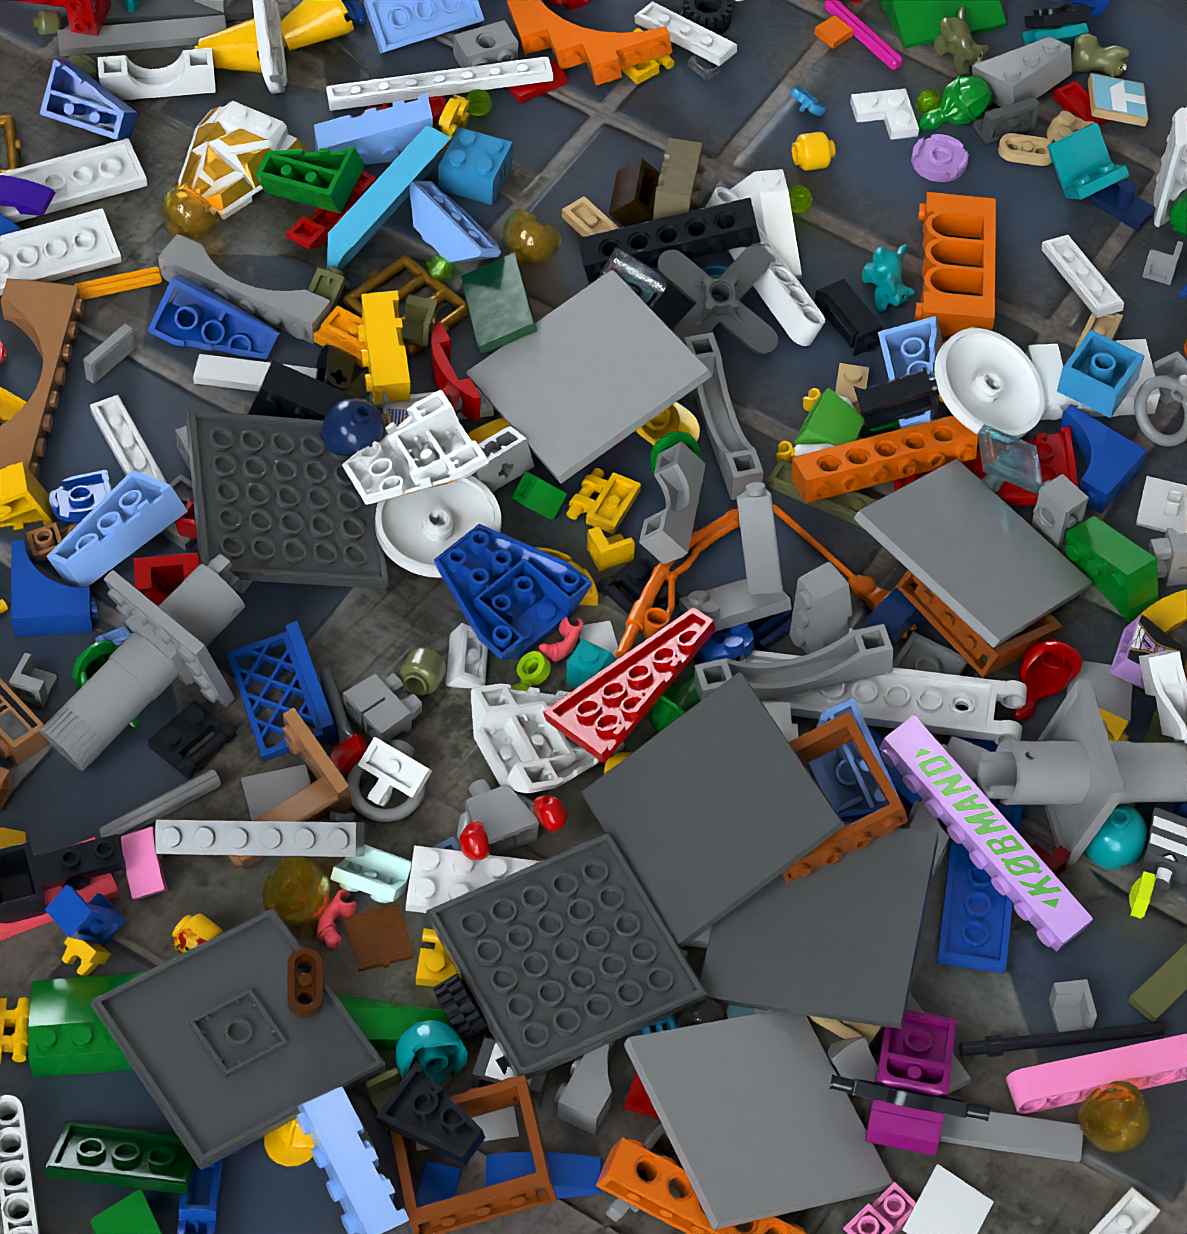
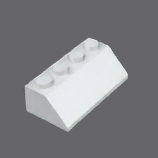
M1187 107L1177 110L1172 118V128L1167 137L1168 143L1161 159L1160 172L1156 178L1154 225L1157 227L1170 220L1169 213L1173 202L1182 193L1187 192Z

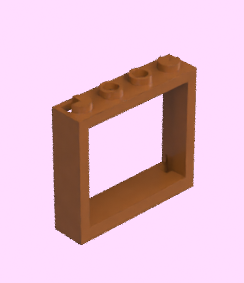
M909 570L906 571L896 586L982 677L1023 659L1027 649L1031 648L1038 641L1055 638L1063 627L1049 613L1025 628L1026 634L993 648ZM984 655L988 658L987 664L982 660Z
M850 712L803 734L789 743L805 765L853 741L888 805L840 829L784 871L781 875L786 883L800 876L804 879L812 870L822 865H831L837 862L842 855L854 849H863L872 840L883 834H892L895 832V828L908 822L902 803Z
M525 1075L506 1078L501 1082L485 1087L472 1088L467 1092L449 1098L455 1104L457 1103L471 1118L521 1104L536 1173L419 1207L406 1137L390 1130L406 1212L409 1218L408 1222L414 1234H445L557 1201L533 1095Z

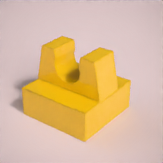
M68 936L64 942L67 948L61 960L66 964L73 965L76 959L80 957L81 965L76 972L81 976L87 977L99 964L104 965L111 953L100 944L73 939Z

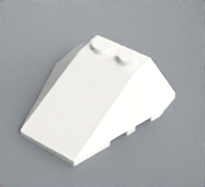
M501 683L472 688L471 704L474 739L500 786L508 785L514 791L522 793L555 789L601 762L545 720L543 711L570 692L558 691L556 695L540 693L539 688L529 687L528 691L513 690L511 685ZM624 742L620 744L613 754L624 748Z

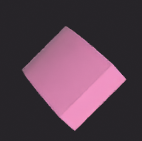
M152 826L121 836L122 852L126 864L125 870L132 899L139 900L167 891L160 862L163 859L162 854H155V828Z
M894 1182L872 1205L868 1203L843 1230L847 1234H896L906 1224L916 1202Z

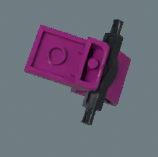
M906 1010L902 1029L884 1026L875 1082L858 1078L850 1079L832 1074L830 1089L872 1099L865 1138L866 1142L935 1156L944 1114L989 1120L990 1106L968 1103L966 1100L947 1097L952 1069L951 1061L957 1024L956 1019Z

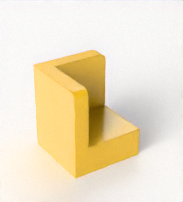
M599 526L589 529L587 532V550L599 572L634 560L635 542L632 537L624 539L621 534L606 538Z

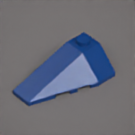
M182 275L172 277L147 329L148 332L173 345L201 348L208 351H220L264 360L268 359L280 334L279 331Z

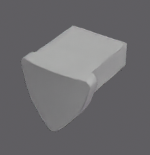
M866 1037L848 1038L830 1045L828 1056L836 1066L841 1077L875 1081L878 1065L867 1046L869 1043Z

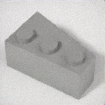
M1050 36L972 65V76L980 77L986 81L992 92L991 102L1000 107L1032 97L1037 99L1072 74L1071 46Z

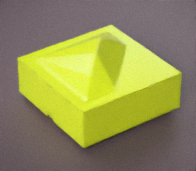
M1143 871L1142 876L1131 887L1129 894L1130 916L1140 919L1145 916L1156 879L1155 874Z

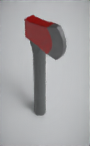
M325 667L319 673L339 733V745L331 748L326 754L344 777L363 757L367 748L363 737L354 734L351 730L332 669Z

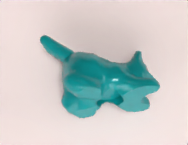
M907 244L900 246L897 252L886 249L884 246L878 247L874 251L873 262H868L863 268V282L876 285L874 302L879 312H884L888 303L894 306L908 303V296L915 293L912 288L903 284L901 277L903 258L909 249Z

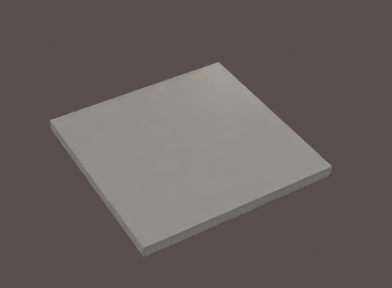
M613 269L536 322V332L502 346L466 372L468 378H471L473 384L504 420L527 438L529 448L560 484L712 377L709 369Z
M958 459L859 510L854 517L857 523L993 648L1083 593L1093 583Z
M768 1011L629 1037L623 1044L713 1230L886 1191L893 1184L873 1143L865 1141L867 1131L847 1093L830 1089L832 1074L835 1076L837 1074L806 1015Z

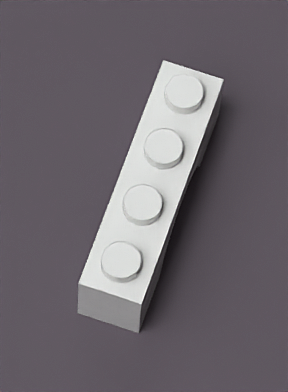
M211 48L183 50L180 57L173 64L160 69L139 67L132 63L126 55L97 57L100 84L120 100L216 93Z

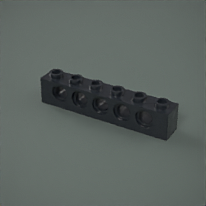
M751 197L578 238L583 266L589 283L602 277L612 267L617 270L616 273L619 276L626 273L633 274L649 268H657L660 255L671 249L678 250L692 260L696 257L719 254L726 250L748 247L761 242Z

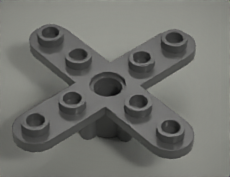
M758 245L747 247L728 269L716 279L710 277L678 250L671 249L663 252L657 263L659 273L695 303L691 310L673 328L672 332H677L680 340L683 342L684 337L711 333L720 324L754 353L763 356L772 353L778 344L776 331L740 301L767 271L771 259L768 251ZM721 294L726 298V301L718 302L714 300L712 295Z

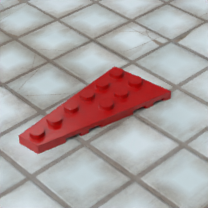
M1070 426L1060 428V431L1055 434L1046 435V433L1035 435L1034 439L1020 443L1015 440L978 450L976 459L961 462L1009 506H1036L1040 486L1047 480L1053 481L1061 474L1065 475L1079 488ZM935 470L893 480V492Z
M691 608L543 711L545 720L605 764L715 632L714 620L696 608Z

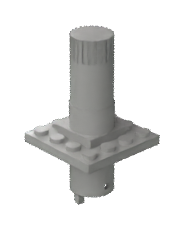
M218 554L207 566L200 564L159 606L150 601L113 569L104 578L110 589L107 594L117 604L116 609L126 618L124 622L131 629L132 634L108 657L109 660L40 729L45 739L76 768L84 771L151 701H154L176 678H179L186 685H192L196 682L201 687L200 692L213 704L219 701L227 708L235 700L234 695L206 648L245 608L244 602L234 591L241 584V581L229 570L233 565L227 558Z
M1077 680L1037 741H1004L999 744L995 752L980 753L977 762V783L979 789L988 799H998L1004 805H1044L1056 847L1058 848L1061 845L1070 851L1071 855L1067 865H1074L1117 804H1130L1132 802H1187V744L1184 742L1131 743L1130 741H1109L1107 725L1102 719L1098 707V697L1093 692L1090 680Z

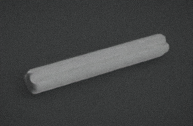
M210 769L99 828L100 837L117 834L120 840L121 836L133 833L220 787L221 782L218 774L214 769Z

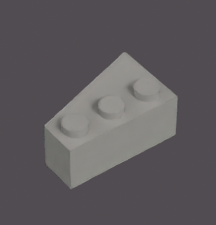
M830 561L799 577L797 582L789 634L792 642L797 647H801L807 655L829 646L853 631L852 628L849 629L847 619L853 615L849 583Z

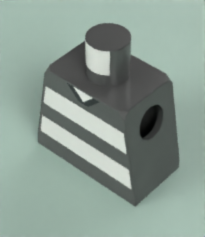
M1155 807L1147 828L1148 837L1141 867L1155 874V888L1168 890L1172 881L1181 884L1187 883V819Z

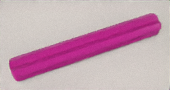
M825 1L824 9L831 16L836 15L854 29L853 35L890 69L897 70L903 65L904 58L841 1Z

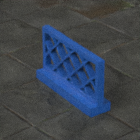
M298 621L286 624V632L227 653L263 761L291 752L284 741L286 736L282 728L275 726L282 713L291 709L286 707L292 695L305 699L300 710L297 712L303 721L314 725L316 731L312 732L317 741L326 739L328 744L339 741L338 731ZM285 643L287 649L281 660L268 656L273 647ZM249 656L257 659L250 671L238 667L237 661ZM264 662L276 666L270 678L257 674ZM283 669L296 673L290 685L277 681ZM253 680L266 684L259 697L247 693ZM273 687L285 691L279 704L266 700ZM262 706L275 710L268 723L256 719V715ZM271 732L284 736L279 745L266 749L265 741Z

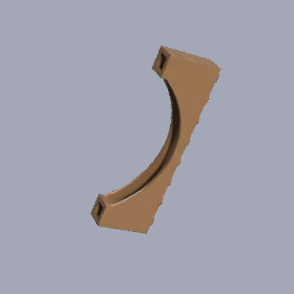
M7 278L1 297L4 320L12 321L33 341L42 357L43 367L37 388L31 398L18 413L0 426V470L9 465L23 462L38 480L40 473L38 461L40 457L45 456L46 432L50 433L52 430V410L57 409L59 405L58 388L59 385L63 386L65 383L66 369L64 366L65 362H70L71 340L76 339L78 335L77 318L78 316H83L84 299L80 298L79 288L75 285Z

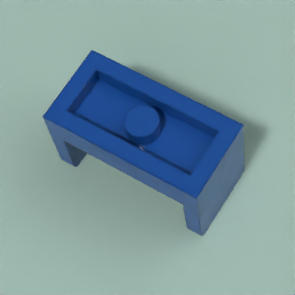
M68 885L64 886L45 909L69 938L104 946L126 921L123 915L103 894H96L89 903H86L76 890Z

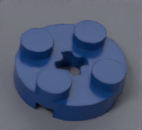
M748 622L714 632L695 654L696 657L700 658V663L725 658L736 661V657L743 654L745 658L750 656L755 645L753 632L749 628Z

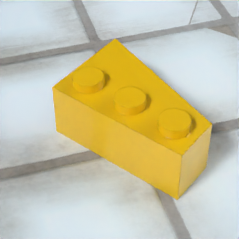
M398 290L361 294L362 325H357L358 342L365 344V349H361L362 367H368L369 374H365L366 392H372L374 403H382L384 401L383 391L387 394V402L410 400V377L406 348L401 328H403L402 318H399Z

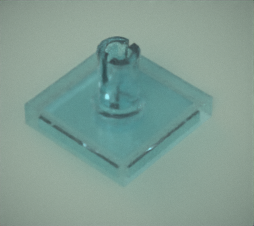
M984 424L978 432L983 472L987 473L983 477L982 482L995 492L999 491L1002 484L1007 481L1037 494L1043 486L1037 446Z

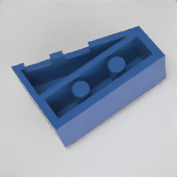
M54 58L40 114L116 140L127 138L130 140L137 112L71 61Z

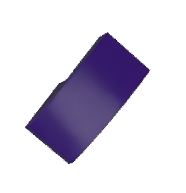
M0 175V206L15 207L20 214L43 216L56 194L53 189L26 179Z

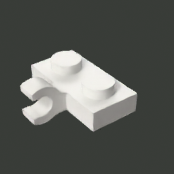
M376 737L373 738L358 763V766L379 778L367 799L382 807H385L388 803L393 787L416 799L432 772L431 769Z

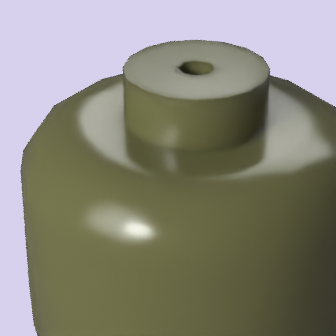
M40 10L37 17L33 18L32 26L38 29V33L41 35L55 34L57 30L62 29V18L57 11Z

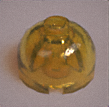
M175 182L162 201V214L169 223L166 228L175 236L179 234L189 238H200L208 234L221 220V216L218 211L213 216L209 211L212 205L191 188L184 185L182 189H179V182Z
M515 209L503 227L505 247L510 251L509 254L515 252L520 265H523L525 262L533 265L544 263L557 252L562 238L549 224L546 223L543 227L536 222L538 217L525 210Z
M290 856L281 860L276 865L279 869L275 875H268L264 884L262 898L265 911L274 908L284 923L289 926H305L315 922L324 914L331 897V885L324 870L301 856Z
M1114 1081L1110 1083L1112 1088H1108L1103 1092L1100 1088H1097L1090 1093L1078 1111V1120L1081 1122V1131L1094 1146L1108 1153H1122L1139 1145L1147 1136L1151 1127V1110L1137 1086L1127 1081Z

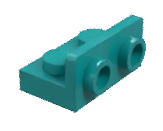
M1069 23L1025 31L1021 37L1026 46L1051 36L1071 46V50H1073L1076 37L1089 33L1086 23L1077 25Z

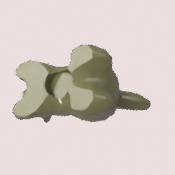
M964 6L959 8L957 16L953 18L945 17L941 20L940 30L942 34L935 37L934 48L935 52L940 56L951 53L958 73L960 75H969V66L978 64L986 59L985 53L989 50V46L978 45L973 40L970 28L965 20L966 8Z
M1089 33L1082 34L1074 40V48L1071 52L1072 72L1101 71L1109 77L1117 78L1126 70L1128 64L1126 57L1129 56L1130 51L1117 45L1101 47L1096 36Z

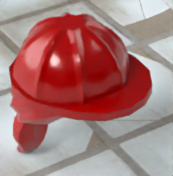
M1053 638L1038 641L1031 648L1027 649L1019 671L1021 682L1027 686L1026 703L1023 707L1015 709L1014 720L1021 721L1031 717L1035 711L1036 702L1039 699L1055 696L1063 691L1070 681L1075 679L1080 673L1083 664L1081 655L1075 648Z

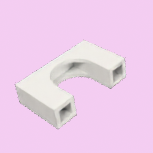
M1146 339L1116 340V342L1145 356L1137 382L1112 417L1135 415L1134 404L1139 388L1145 381L1155 377ZM1058 344L1028 345L1026 355L1035 366L1041 378L1045 395L1044 411L1040 420L1062 419L1064 411L1070 404L1091 417L1105 416L1057 392L1063 368ZM1159 388L1153 390L1148 397L1147 414H1155L1160 397Z

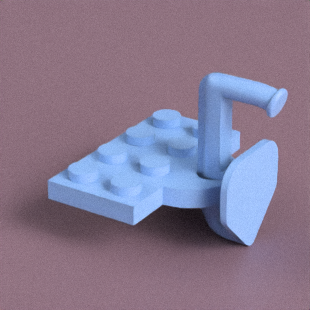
M363 0L380 54L484 21L478 0Z

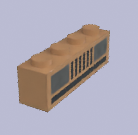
M0 678V755L5 759L9 757L18 766L48 746L49 742L40 732L44 724Z

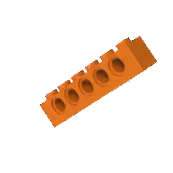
M954 415L792 457V482L807 504L935 470L955 459H958L960 462L976 459L978 435L965 427Z
M622 1137L611 1148L595 1185L687 1234H807L801 1226L794 1223H786L776 1217L743 1223L744 1232L738 1230L735 1226L713 1230L684 1169L679 1167L673 1159L666 1156H658L646 1150L641 1142L634 1139ZM637 1169L645 1172L648 1181H644L639 1177ZM669 1186L678 1190L680 1198L672 1195Z

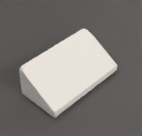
M461 623L450 634L446 686L457 688L485 686L488 648L478 640L471 626Z

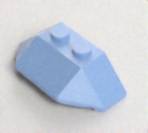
M412 181L410 183L413 227L422 235L421 237L426 243L432 245L437 250L442 260L447 263L473 262L499 257L501 250L498 244L462 207L448 195L442 193L432 181Z
M852 697L824 710L816 728L850 712L898 796L855 698ZM853 741L808 763L816 783L837 813L888 805Z

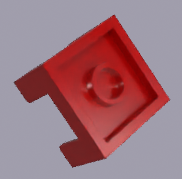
M198 553L133 558L135 588L155 605L161 604L200 565Z

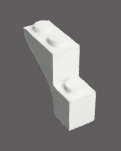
M1167 650L1139 656L1145 694L1156 697L1162 735L1174 737V741H1184L1187 744V680L1182 666L1180 651Z

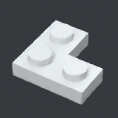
M906 88L851 94L850 104L856 122L884 119L890 140L918 137L919 127Z

